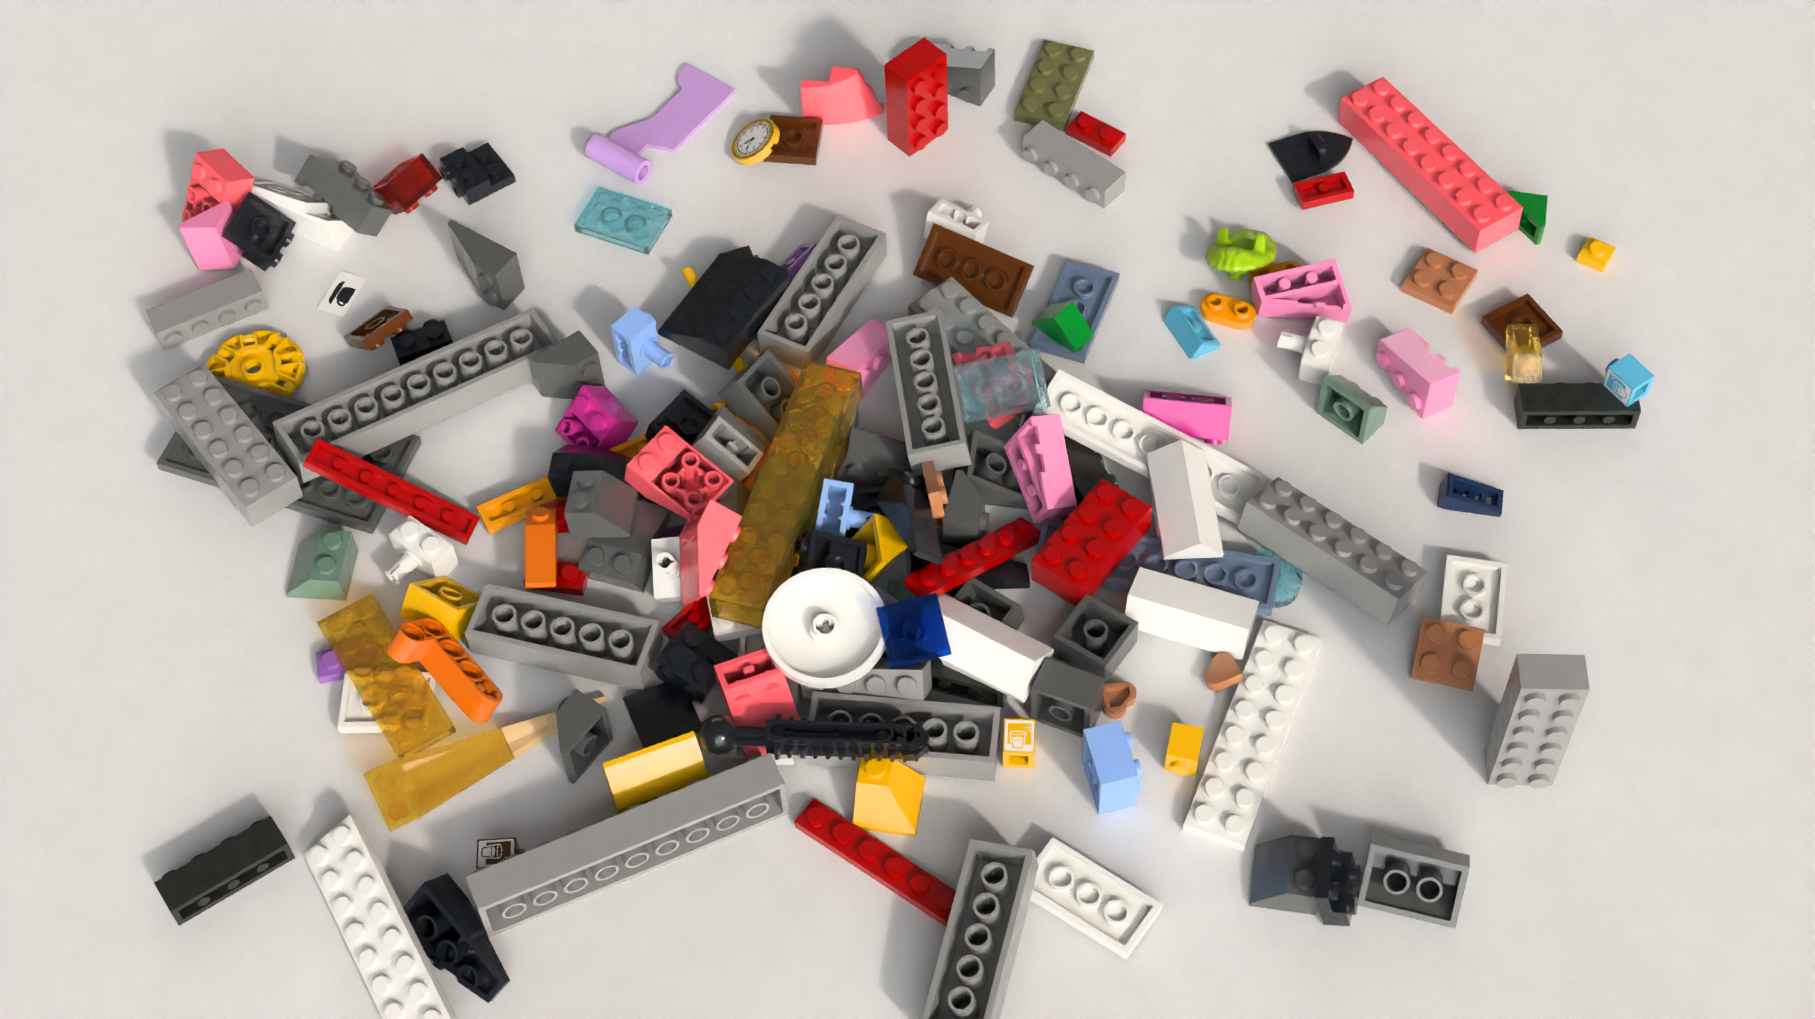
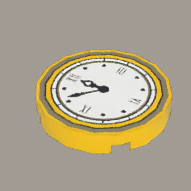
M759 118L748 123L738 132L731 144L733 158L742 165L744 163L746 166L754 165L764 160L773 151L771 149L773 144L777 145L779 141L780 131L777 125L768 118Z

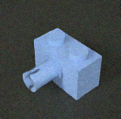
M634 306L610 326L617 361L636 376L653 362L663 370L669 368L673 363L674 355L659 345L656 321L648 312L643 313Z
M824 478L815 529L846 537V531L850 530V527L860 529L874 513L853 510L851 503L854 483Z

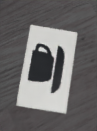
M340 271L316 309L344 317L367 278Z

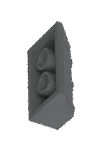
M1372 832L1358 896V905L1456 928L1470 868V855Z

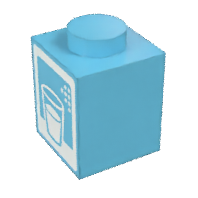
M1629 353L1620 360L1616 358L1608 364L1605 369L1606 375L1602 385L1628 407L1649 393L1655 376Z

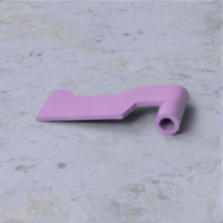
M686 63L678 74V86L681 90L653 117L619 128L609 138L600 133L589 137L585 143V154L588 158L637 185H641L648 179L652 170V163L640 156V154L648 147L675 153L735 93V89Z

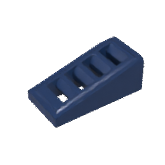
M1448 473L1439 486L1437 507L1451 511L1500 517L1502 514L1504 490ZM1487 497L1491 498V504L1486 503Z

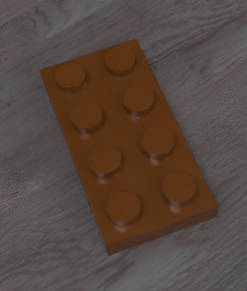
M934 223L913 275L937 286L952 276L983 306L1013 318L1034 265Z

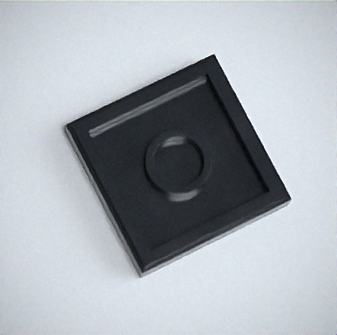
M664 682L623 698L624 705L643 749L692 731L695 734L699 733L702 724L692 701L683 696L680 689L671 683Z

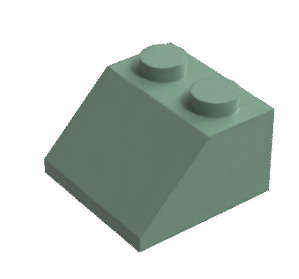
M1325 375L1322 379L1316 413L1363 444L1384 424L1387 406L1380 399L1371 396L1355 382L1349 381L1342 375Z
M321 529L299 544L286 593L287 597L347 600L358 555V548L351 531Z

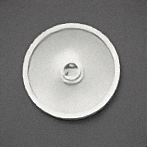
M816 568L791 577L773 593L764 611L762 632L765 648L771 661L785 676L809 687L835 688L860 679L876 665L887 643L888 618L881 597L863 578L846 570Z

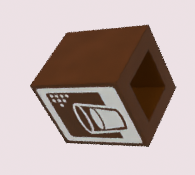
M516 837L477 840L476 869L500 863L512 854L524 853L525 849H520Z

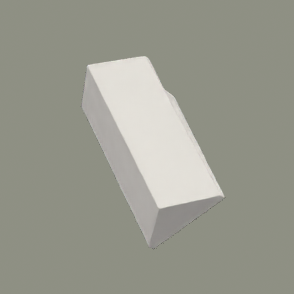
M275 182L253 183L252 194L296 222L291 231L295 234L337 252L354 231L332 213L334 207L324 199L319 202L313 197V194Z
M1181 439L1147 453L1146 462L1157 537H1160L1163 560L1223 557L1224 553L1205 451Z
M1139 567L1128 593L1125 615L1139 622V631L1218 654L1229 653L1235 659L1243 661L1260 601Z
M946 594L941 595L924 606L914 641V647L941 659L943 665L1023 703L1031 692V687L1045 657L1050 659L1054 653L1053 648Z

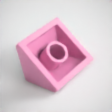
M228 200L178 225L199 270H234L244 252L222 237L234 216Z

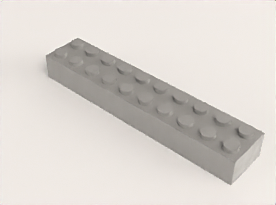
M533 308L273 421L277 445L301 481L305 483L321 476L303 467L317 438L361 458L536 379L531 358L558 343V341Z
M771 753L763 756H753L746 763L733 768H724L714 776L704 780H694L682 789L662 793L655 800L645 804L633 805L623 813L613 817H603L591 826L571 830L564 837L551 842H542L535 846L534 849L522 854H512L502 862L490 867L484 866L476 869L472 874L465 876L488 937L497 935L789 814L785 782Z

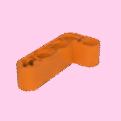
M423 618L402 623L386 648L388 655L399 663L419 661L464 714L474 722L486 723L503 698L500 689L444 625L435 619Z

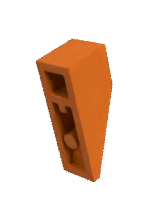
M537 507L532 510H526L525 589L556 587L559 542L556 508Z

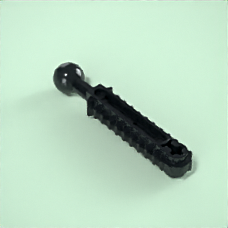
M719 714L707 718L699 730L701 745L709 753L715 755L727 754L736 745L766 746L767 754H774L775 760H779L781 755H787L788 758H791L792 755H800V758L803 759L805 756H813V759H817L818 756H825L826 759L838 757L839 760H842L844 757H851L852 760L864 758L865 761H868L869 758H876L877 761L889 759L890 762H894L895 759H902L903 762H907V760L917 762L919 758L929 752L928 731H925L919 723L913 724L907 721L904 724H896V721L887 724L881 720L878 723H871L870 720H866L865 723H860L857 720L845 722L844 719H841L840 722H833L832 719L820 721L819 718H815L814 721H807L806 718L794 720L793 716H790L789 720H782L781 714H777L775 719H766V727L736 726L735 722L728 716Z

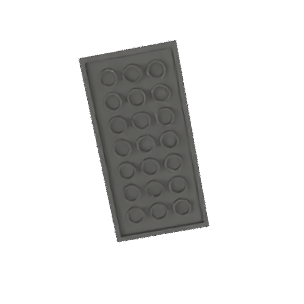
M215 376L297 476L303 497L285 508L369 534L374 533L387 507L323 476L303 483L277 445L272 422L312 404ZM175 431L157 461L159 470L220 488ZM412 434L360 459L403 479L422 443L421 438Z

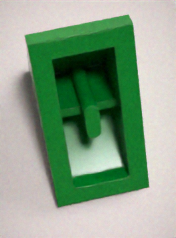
M1506 191L1523 207L1518 229L1535 245L1541 243L1546 224L1548 195Z
M1073 301L1050 304L1032 320L1033 326L1075 354L1094 337L1093 331Z

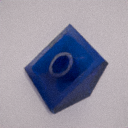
M937 593L875 608L890 669L952 654Z

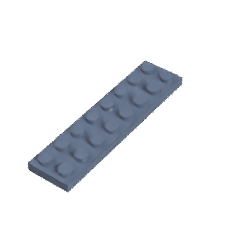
M1044 519L1035 554L1063 522ZM1143 536L1101 587L1130 591L1139 567L1260 601L1256 614L1271 616L1282 559L1223 549V557L1163 560L1161 540L1159 538Z

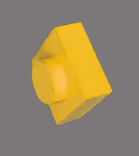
M1590 236L1578 254L1576 262L1602 273L1614 255L1616 247Z

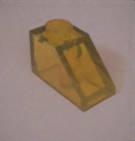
M1506 324L1505 382L1512 384L1542 383V350L1537 324Z

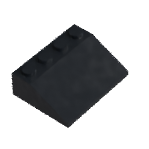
M720 253L660 327L658 335L729 370L757 335V332L790 285L789 270L763 258Z

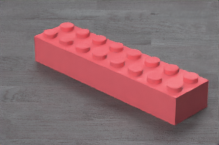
M1384 77L1341 98L1338 122L1474 253L1518 230L1523 207Z

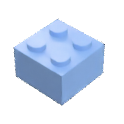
M1121 721L1083 729L1082 763L1099 815L1135 807L1137 794L1141 793L1139 778H1142L1141 765L1138 759L1133 760L1131 754L1133 750L1132 738L1129 732H1124Z

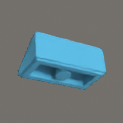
M1173 305L1164 317L1165 325L1188 358H1197L1219 349L1221 346L1194 306Z

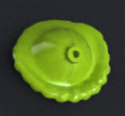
M1220 228L1216 242L1207 250L1205 258L1207 264L1212 268L1229 272L1230 280L1241 281L1242 275L1273 264L1276 260L1277 249L1272 238L1263 231L1242 229L1228 234V228Z

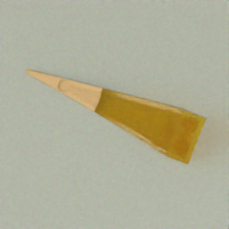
M602 696L593 700L602 704L606 701L607 697ZM556 711L394 759L363 773L389 831L392 832L422 818L558 732Z

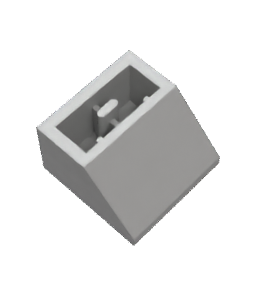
M721 405L691 446L730 478L737 479L740 482L751 473L763 456L766 441Z

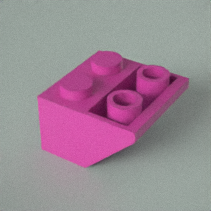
M582 385L555 431L568 445H593L609 450L627 442L639 422L607 387Z

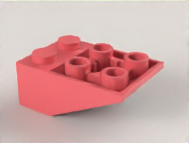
M224 148L195 153L182 222L226 200L229 201L235 214L244 197L249 192H252L255 177Z
M667 426L626 465L624 479L647 499L688 519L693 508L709 499L716 501L734 483L732 478Z
M712 499L692 509L679 535L681 604L685 606L698 601L704 596L707 597L711 593L715 585V580L712 578L716 570H720L728 558V554L725 551L729 543H734L741 531V527L738 524L742 516Z
M766 648L714 665L718 688L730 719L735 722L736 726L766 727V719H775L777 714H781L782 720H789L790 716H793L794 720H800L786 677L773 664ZM741 745L746 760L753 756L767 754L766 746Z

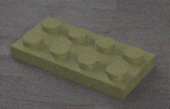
M1044 40L1014 111V120L1037 125L1044 120L1056 129L1065 131L1094 59V50Z

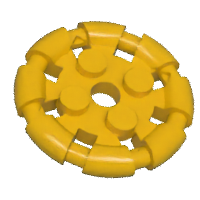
M253 330L251 334L243 335L240 333L229 338L218 346L219 350L216 354H211L206 363V367L215 376H225V379L292 398L291 393L294 390H299L306 374V364L303 362L305 357L296 342L289 337H282L279 332L269 330ZM227 357L233 358L230 362L226 360ZM253 367H260V370L256 373H247ZM281 380L286 382L283 386H280Z

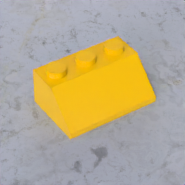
M694 731L602 763L609 791L618 814L625 812L633 805L645 804L655 800L662 793L682 789L694 780L709 778Z

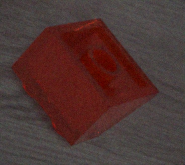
M420 153L402 161L372 188L385 198V203L393 210L391 213L394 215L402 212L409 214L420 205L418 200L423 195L427 198L438 189L436 184L443 178L425 155Z

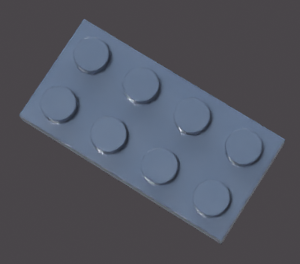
M1067 259L1046 308L1050 304L1073 301L1093 331L1094 337L1075 354L1037 328L1031 340V349L1085 364L1118 285L1120 273Z

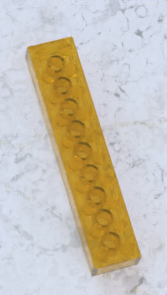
M805 361L738 524L741 527V531L734 543H730L727 551L728 558L724 566L719 570L715 585L709 594L712 617L762 629L763 615L769 599L785 581L791 578V572L799 559V555L795 554L794 551L796 540L799 536H802V533L811 528L820 504L824 478L830 479L862 398L861 372Z

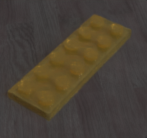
M372 593L317 622L320 631L400 762L456 732L454 724L415 662L399 663L388 655L386 648L396 632Z

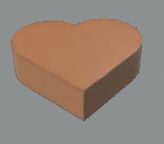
M1229 653L1215 655L1211 660V667L1204 673L1206 685L1213 691L1225 689L1244 680L1234 657Z
M1124 681L1104 684L1102 707L1104 714L1110 719L1122 718L1126 713L1127 707L1133 705L1136 700L1135 686Z

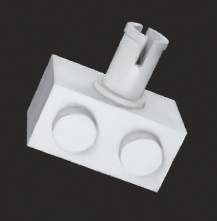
M940 199L928 211L922 237L928 238L935 223L984 244L989 221L982 219V212L979 207H976L971 212L975 205H970L964 210L944 199Z
M1316 316L1310 335L1307 334V337L1286 332L1285 330L1281 331L1277 348L1302 353L1298 380L1321 385L1323 377L1331 374L1341 343L1343 322Z
M411 515L389 534L395 553L401 558L387 569L385 574L392 582L395 581L396 585H400L415 568L431 579L444 575L448 576L459 565L453 545Z
M679 536L651 539L654 599L661 603L681 602Z

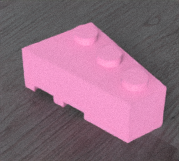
M1335 259L1256 276L1253 278L1250 288V295L1258 317L1315 321L1316 316L1347 323L1352 310Z
M871 318L827 356L821 403L827 406L829 400L860 403L892 361L885 324Z
M1407 328L1379 341L1376 360L1380 368L1385 369L1389 374L1393 385L1405 395L1411 409L1416 410L1423 419L1452 406L1461 371L1456 367L1450 369L1443 363L1445 358L1441 354L1433 355L1427 350L1430 349L1429 344L1410 328Z
M1060 414L1031 416L1004 445V449L1033 522L1042 523L1044 519L1052 521L1064 520L1077 506Z

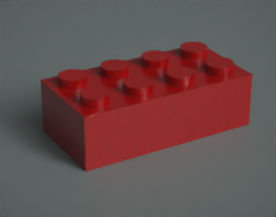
M925 37L884 65L888 140L909 157L917 151L924 149L928 143L942 136L948 130L947 54Z
M1102 478L1031 559L1032 580L1077 606L1086 593L1091 596L1096 593L1151 528L1152 506Z

